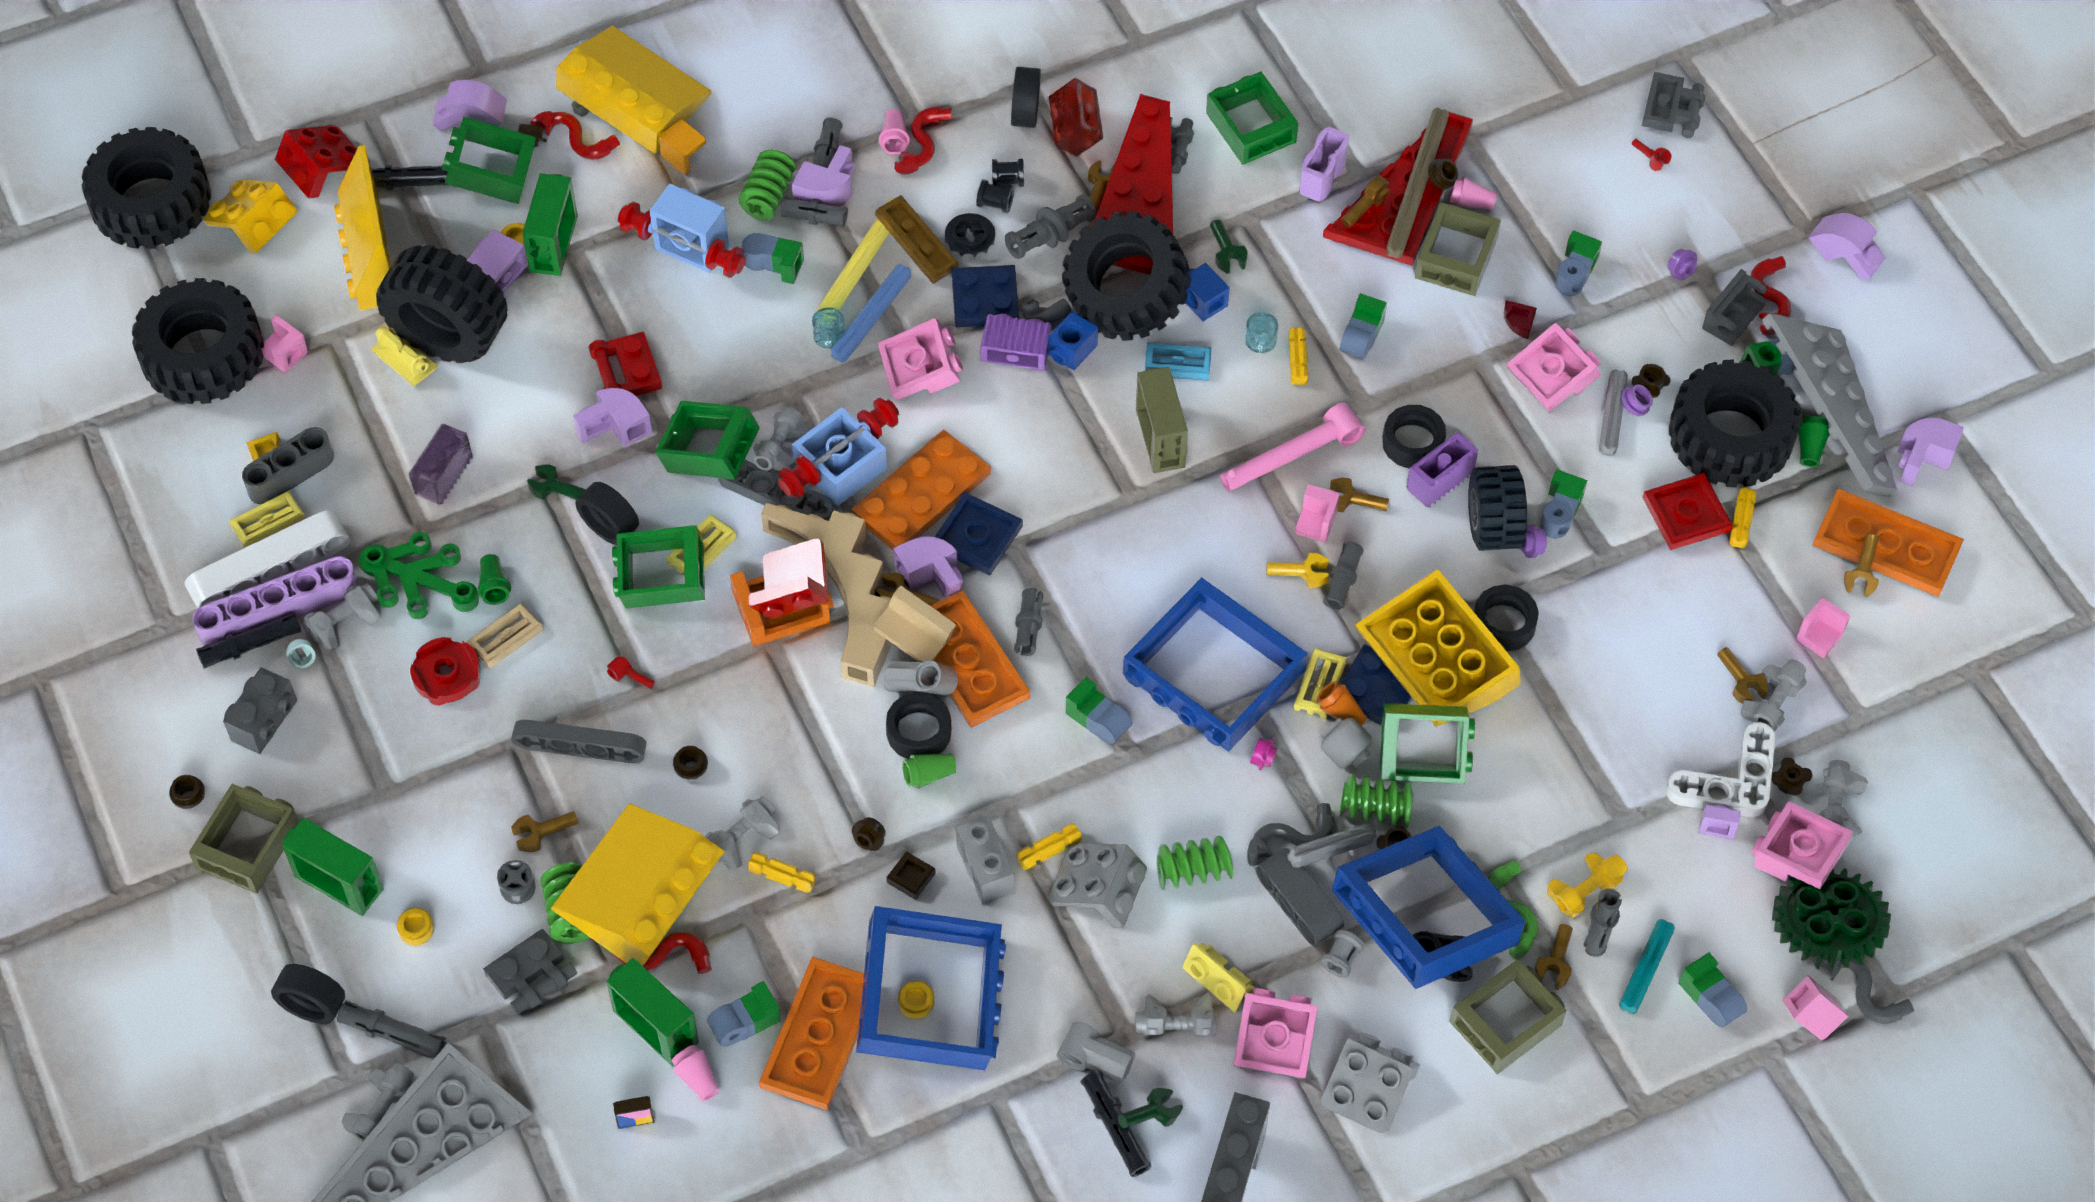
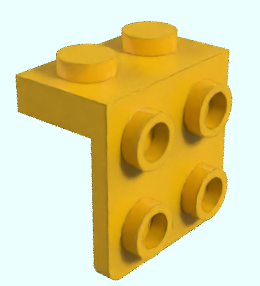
M241 179L231 185L229 188L230 192L222 200L213 203L209 207V213L203 218V221L208 226L232 228L248 251L257 253L298 210L277 182Z

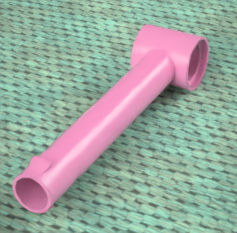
M1339 403L1326 412L1323 417L1324 424L1220 474L1221 482L1224 488L1230 492L1336 439L1341 446H1350L1364 435L1366 429L1347 403Z

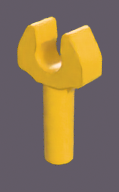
M1309 553L1307 559L1302 563L1267 562L1266 575L1301 576L1306 581L1308 588H1318L1328 583L1329 574L1323 572L1316 573L1312 569H1327L1329 559L1319 553Z

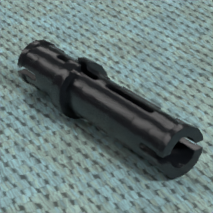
M385 165V168L371 169L376 188L394 190V187L448 185L445 184L448 171L442 170L443 165L402 168Z
M290 612L280 618L265 622L234 635L228 633L224 635V639L196 648V652L202 667L206 669L224 660L226 661L231 658L234 660L239 659L241 654L265 646L289 635L300 633L301 628L295 613Z
M1094 1071L1086 1075L1080 1082L1095 1107L1093 1113L1105 1125L1115 1147L1129 1170L1130 1176L1137 1177L1145 1173L1152 1165L1147 1160L1131 1128H1122L1118 1123V1116L1122 1114L1120 1109L1122 1103L1119 1098L1113 1096L1101 1071Z

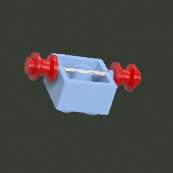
M669 183L652 208L646 213L641 212L640 204L634 201L624 205L619 212L618 222L620 223L621 231L629 233L632 229L637 230L638 238L644 241L648 240L653 234L656 250L710 273L719 266L723 268L724 276L732 278L735 274H740L745 266L746 257L743 256L742 248L736 246L732 250L727 249L729 247L725 207L714 200H707L695 195L689 189L679 188Z
M877 398L873 401L874 409L871 412L861 410L857 413L858 421L841 407L792 443L795 468L793 470L783 468L779 471L780 479L778 484L782 491L788 496L793 495L796 498H800L804 495L803 487L810 483L816 486L838 507L886 471V447L877 439L882 436V427L887 425L893 428L898 425L897 416H899V411L895 404L889 399Z

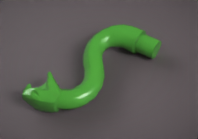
M1512 860L1505 866L1501 865L1496 868L1487 879L1500 891L1503 885L1510 882L1512 877L1521 872V868L1515 860ZM1506 899L1514 909L1519 911L1525 920L1518 945L1514 949H1509V955L1513 959H1518L1525 956L1533 946V941L1538 933V921L1530 908L1524 904Z

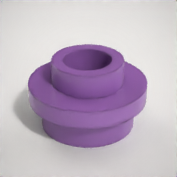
M1679 249L1672 254L1668 261V270L1671 271V275L1677 280L1690 277L1697 268V254L1692 250Z
M1637 384L1635 386H1628L1622 391L1623 406L1629 413L1635 416H1643L1648 413L1653 403V398L1646 387Z
M1527 525L1526 537L1520 550L1527 558H1536L1546 550V533L1542 528H1537L1535 525Z

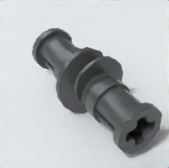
M1085 194L1079 195L1075 202L1056 210L1043 207L1038 210L1036 221L1027 224L1025 228L1017 232L1011 231L1005 235L1006 247L1016 259L1023 258L1027 251L1044 244L1055 248L1058 245V241L1066 242L1069 239L1068 232L1084 221L1091 222L1095 220L1097 215L1096 208L1091 199Z

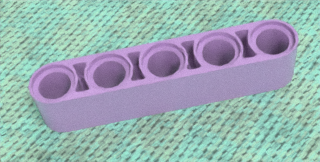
M333 557L201 606L194 612L192 617L200 642L204 646L224 639V635L228 633L234 635L265 622L280 618L290 612H294L298 618L345 600L344 594L347 593V588L352 585L359 586L353 564L345 557Z

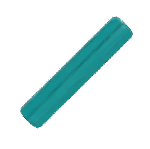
M1659 919L1656 922L1620 1000L1619 1007L1623 1011H1627L1630 1014L1637 1013L1674 933L1675 926L1671 922H1667L1664 919Z

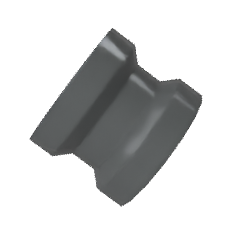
M512 860L500 867L497 873V881L505 901L511 904H522L530 900L535 893L536 887L529 865L523 861ZM518 884L520 885V887H511V885Z

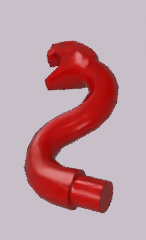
M931 107L924 109L915 116L911 125V133L916 141L922 145V151L917 155L902 151L901 156L903 160L899 163L895 162L894 166L897 173L910 174L919 170V167L924 166L932 159L935 153V144L932 138L923 130V127L929 123L952 120V108Z
M545 111L537 114L530 121L531 125L544 128L547 136L550 135L555 125H566L570 132L569 143L571 148L577 155L586 159L603 158L620 145L615 135H611L605 140L602 139L594 145H584L582 143V127L580 122L573 115L566 112L552 113L551 111Z
M1779 256L1774 259L1768 258L1761 261L1753 268L1750 276L1765 285L1763 279L1766 276L1786 268L1785 259L1783 256ZM1765 285L1767 290L1764 294L1753 289L1757 294L1762 295L1765 299L1774 302L1778 306V312L1773 314L1790 317L1792 311L1791 303L1786 295ZM1759 313V318L1763 319L1769 313ZM1765 325L1760 326V331L1763 335L1775 334L1773 328L1767 330Z
M678 932L664 938L643 965L647 971L654 969L662 964L674 948L685 946L690 952L691 960L695 962L698 974L707 973L712 970L708 958L710 954L706 944L697 935L688 932ZM614 955L619 961H622L624 965L626 964L623 960Z

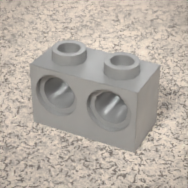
M987 815L956 826V846L981 904L1015 893V873L990 816Z

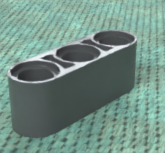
M318 427L308 428L248 464L242 472V479L250 500L256 504H263L293 489L327 468L334 459V453L327 432Z
M1283 848L1257 864L1255 871L1262 885L1308 943L1315 946L1344 928V920L1337 907L1304 866L1299 868L1292 866L1291 861L1287 859L1290 849Z

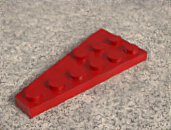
M1140 94L1095 220L1102 216L1104 220L1111 218V213L1121 212L1123 216H1127L1129 211L1139 212L1142 218L1147 214L1155 217L1158 223H1164L1173 234L1170 101ZM1130 256L1117 261L1113 265L1150 275L1153 260L1142 256Z
M1448 111V121L1435 160L1449 159L1456 165L1472 128L1473 119ZM1426 128L1421 132L1420 138L1411 146L1408 145L1401 152V156L1394 163H1390L1379 174L1389 182L1387 188L1390 192L1385 200L1378 207L1373 204L1350 228L1343 224L1341 218L1365 195V188L1361 192V196L1351 206L1348 205L1333 224L1330 223L1323 230V238L1413 266L1445 191L1436 187L1431 182L1430 177L1428 178L1402 257H1389L1386 254V246Z

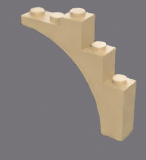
M766 503L761 513L764 532L787 540L793 545L815 538L824 543L826 572L840 592L847 609L849 621L848 637L841 658L842 678L875 687L892 643L874 631L873 626L889 606L891 598L876 596V589L880 588L883 582V561L870 554H859L866 539L865 519L853 513H841L833 510L829 521L815 514L806 515L793 511L784 505L775 506Z

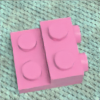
M936 318L878 343L891 394L896 401L925 388L932 394L960 382L958 372L963 370V366L958 355L955 352L952 353L950 347L956 344L955 338L950 328H944Z
M1556 322L1506 364L1514 376L1549 413L1572 393L1577 396L1601 376L1598 369L1601 363L1589 349L1584 352L1577 345L1580 343L1577 336L1568 327L1563 330Z
M1788 801L1781 813L1776 811L1768 825L1769 832L1766 837L1760 836L1757 839L1752 850V855L1756 856L1754 867L1785 882L1791 875L1820 889L1851 841L1853 831Z
M1254 988V994L1246 993L1233 1066L1305 1079L1318 1006L1311 1005L1312 998L1290 995V999L1287 1001L1276 999V992Z

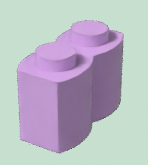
M1329 126L1319 133L1315 142V149L1306 155L1302 163L1299 188L1301 195L1320 202L1330 194L1333 180L1343 172L1346 165L1349 134Z

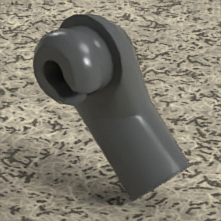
M1030 299L1024 302L1022 310L1026 320L1040 319L1044 323L1049 322L1052 324L1069 314L1071 307L1065 299L1059 300L1048 308L1039 307L1038 301Z

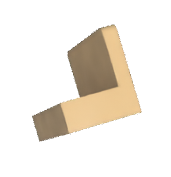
M900 585L893 594L887 609L874 623L873 630L918 662L935 659L950 640L956 624Z

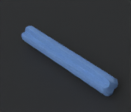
M898 264L891 271L831 348V356L841 363L847 361L911 278V270L908 267Z

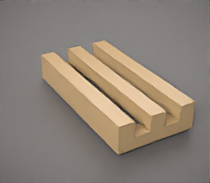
M520 603L469 639L467 643L472 646L478 658L483 660L485 666L490 669L542 632L543 628L542 624ZM522 616L524 617V619H522L521 621H519L517 624H515V625L512 626L511 628H506V627H508L509 625H511L513 622H515L516 620H518L520 617H522ZM498 634L497 638H495L493 641L488 643L483 648L481 647V645H483L485 642H487L492 637Z

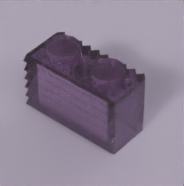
M446 424L440 425L408 474L412 483V490H414L413 493L416 496L438 505L444 504L443 500L447 499L450 489H454L453 484H457L456 480L460 479L463 469L467 468L466 464H470L469 460L473 459L466 432Z

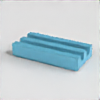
M1147 343L1145 370L1149 368L1170 367L1173 378L1209 380L1212 347ZM1153 355L1172 356V358L1154 357ZM1185 357H1188V358H1201V359H1204V360L1185 359Z

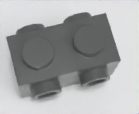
M260 667L255 676L250 677L246 681L243 693L236 703L231 704L225 712L223 723L230 740L261 754L297 702L291 681Z

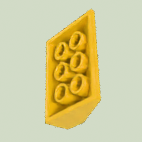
M613 25L575 47L556 67V89L655 155L660 150L658 136L678 120L683 119L686 122L711 95L710 89Z
M360 145L337 191L339 204L334 205L337 223H343L344 229L338 230L341 247L348 250V254H343L342 257L346 274L352 273V279L347 280L350 299L357 298L359 309L364 310L378 307L376 302L377 289L389 271L391 261L380 201L366 146Z
M1439 569L1355 624V628L1418 705L1467 707L1468 713L1493 704L1521 685L1520 667ZM1430 720L1435 727L1450 722Z
M629 803L556 900L551 910L625 963L634 958L643 966L725 851L696 830Z

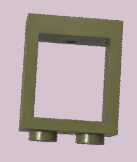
M1440 202L1417 260L1415 279L1476 296L1498 238L1501 220L1487 214L1463 209L1457 205ZM1441 227L1485 239L1475 265L1432 253Z
M1170 367L1149 368L1145 371L1137 372L1135 410L1153 473L1185 468L1188 429Z
M231 784L189 851L195 868L257 894L284 851L282 844L286 833L292 827H296L299 824L294 808L285 800L277 798L274 801L264 797L260 791L253 787L245 786V788ZM242 810L277 824L254 864L217 850Z
M1517 959L1453 1006L1449 1022L1493 1071L1499 1074L1561 1027L1567 1010L1561 998L1554 992L1550 993L1542 985L1537 972L1532 967L1525 966ZM1514 981L1545 1016L1506 1045L1478 1015L1475 1009Z

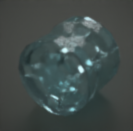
M827 307L818 310L812 317L815 343L822 348L831 349L845 332L843 315L839 310Z
M1265 312L1254 313L1248 318L1245 343L1250 350L1256 353H1266L1274 349L1278 333L1277 319Z

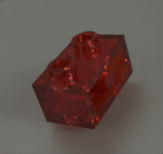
M1073 78L1049 96L1050 116L1054 132L1053 138L1055 145L1061 150H1065L1078 157L1103 139L1096 89L1077 78Z

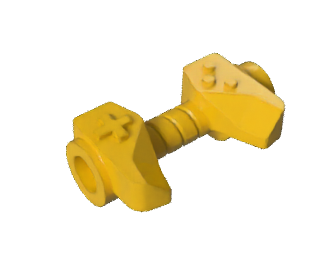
M1597 853L1586 855L1584 860L1592 876L1575 888L1557 879H1553L1548 884V896L1556 903L1561 912L1571 918L1576 917L1584 911L1586 904L1584 898L1597 888L1601 890L1614 889L1623 881V875L1628 871L1625 861L1619 855L1614 854L1605 859Z

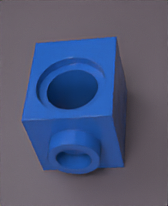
M1207 263L1188 271L1191 281L1190 287L1185 289L1188 294L1185 304L1203 322L1228 307L1230 287Z
M1072 311L1049 335L1048 355L1056 363L1066 365L1074 371L1098 346V327Z

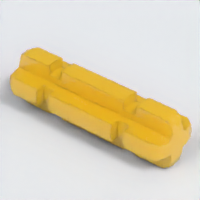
M1292 327L1288 335L1291 383L1295 386H1304L1308 383L1309 378L1306 330L1303 327Z
M1744 487L1739 490L1732 532L1729 539L1732 547L1745 548L1747 546L1754 504L1757 497L1754 489Z
M1070 823L1061 828L1062 832L1055 831L1032 843L1033 847L1031 848L1026 846L1018 850L1016 858L1020 866L1027 870L1037 865V860L1043 862L1066 850V845L1070 846L1073 843L1081 842L1082 835L1076 824Z
M759 852L752 854L748 863V870L760 876L764 873L766 874L765 878L789 887L796 885L797 890L809 893L813 889L816 881L814 873L804 869L800 872L798 867L775 858L768 860L767 855Z

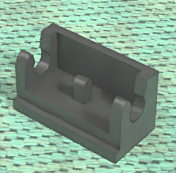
M1740 269L1707 309L1702 329L1733 346L1766 305L1767 299L1754 292L1753 289L1764 294L1767 290L1766 286L1747 275L1743 269Z

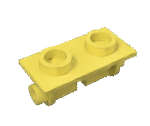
M382 326L376 331L378 343L371 348V351L412 386L415 387L438 368V365L419 349L412 347L410 342L396 335V331L392 328Z
M1194 943L1182 968L1236 1013L1246 993H1254L1253 980L1248 979L1236 967L1231 968L1229 971L1225 969L1229 962L1214 950L1212 945L1206 946L1204 943L1199 945Z

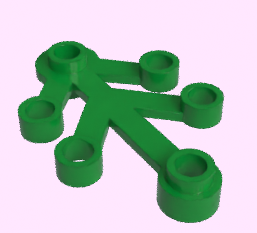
M417 532L411 536L410 542L391 548H386L379 544L367 546L360 552L358 557L360 569L375 578L378 587V601L385 608L393 607L399 601L397 589L390 585L387 572L400 577L408 600L407 610L413 619H422L429 612L427 601L421 597L417 584L451 597L453 606L461 612L475 609L479 603L477 588L472 583L461 581L455 584L427 573L443 566L452 567L460 562V550L455 544H445L441 547L438 554L407 564L397 561L413 554L425 555L431 550L430 537L424 532ZM419 541L426 542L422 546H416V543ZM448 553H455L451 558L445 557ZM380 557L378 560L371 561L372 558ZM462 592H469L464 596L459 595ZM388 593L393 594V596H392L391 598H388V599H384V598H383V596H384L385 594H388ZM416 605L423 606L420 610H412Z

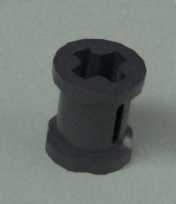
M1019 158L1017 162H998L997 159H992V185L1018 184L1019 187H1024L1023 158Z
M983 179L978 188L976 206L983 208L986 205L1000 208L1003 213L1008 214L1014 198V186H996L989 184L988 180Z

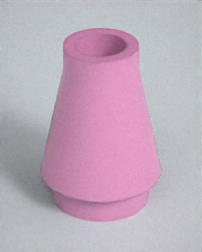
M892 109L885 114V121L879 136V144L886 153L898 155L905 151L909 145L910 138L903 120V113Z
M1463 177L1462 180L1457 179L1451 187L1448 202L1461 208H1477L1492 211L1497 192L1490 191Z
M692 1045L679 1052L671 1060L675 1066L673 1071L699 1096L702 1102L709 1100L720 1091L704 1050H699L696 1045Z

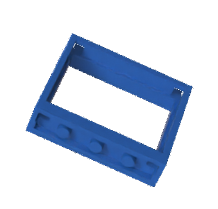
M1201 577L1124 656L1123 675L1131 685L1137 688L1141 687L1148 692L1158 705L1162 707L1167 706L1174 711L1184 724L1190 727L1194 726L1204 733L1206 739L1211 744L1221 746L1229 752L1306 671L1308 653ZM1199 609L1284 669L1230 727L1146 666L1151 658Z
M1440 825L1339 866L1332 887V892L1415 989L1518 945L1525 924V920L1519 911L1508 903L1500 894L1499 889L1484 876L1476 863L1467 857L1456 841ZM1432 856L1492 926L1427 953L1367 882Z
M874 906L868 925L856 1053L985 1070L990 1059L996 1058L997 1046L999 1044V1037L993 1036L994 1025L999 1024L1001 1017V1004L996 1003V994L1001 992L1004 980V971L998 970L999 959H1004L1006 950L1005 939H1001L1002 924ZM886 933L984 947L976 1047L877 1034Z

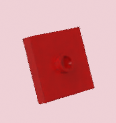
M1705 473L1656 487L1643 493L1642 498L1670 550L1722 535L1732 530L1733 525Z

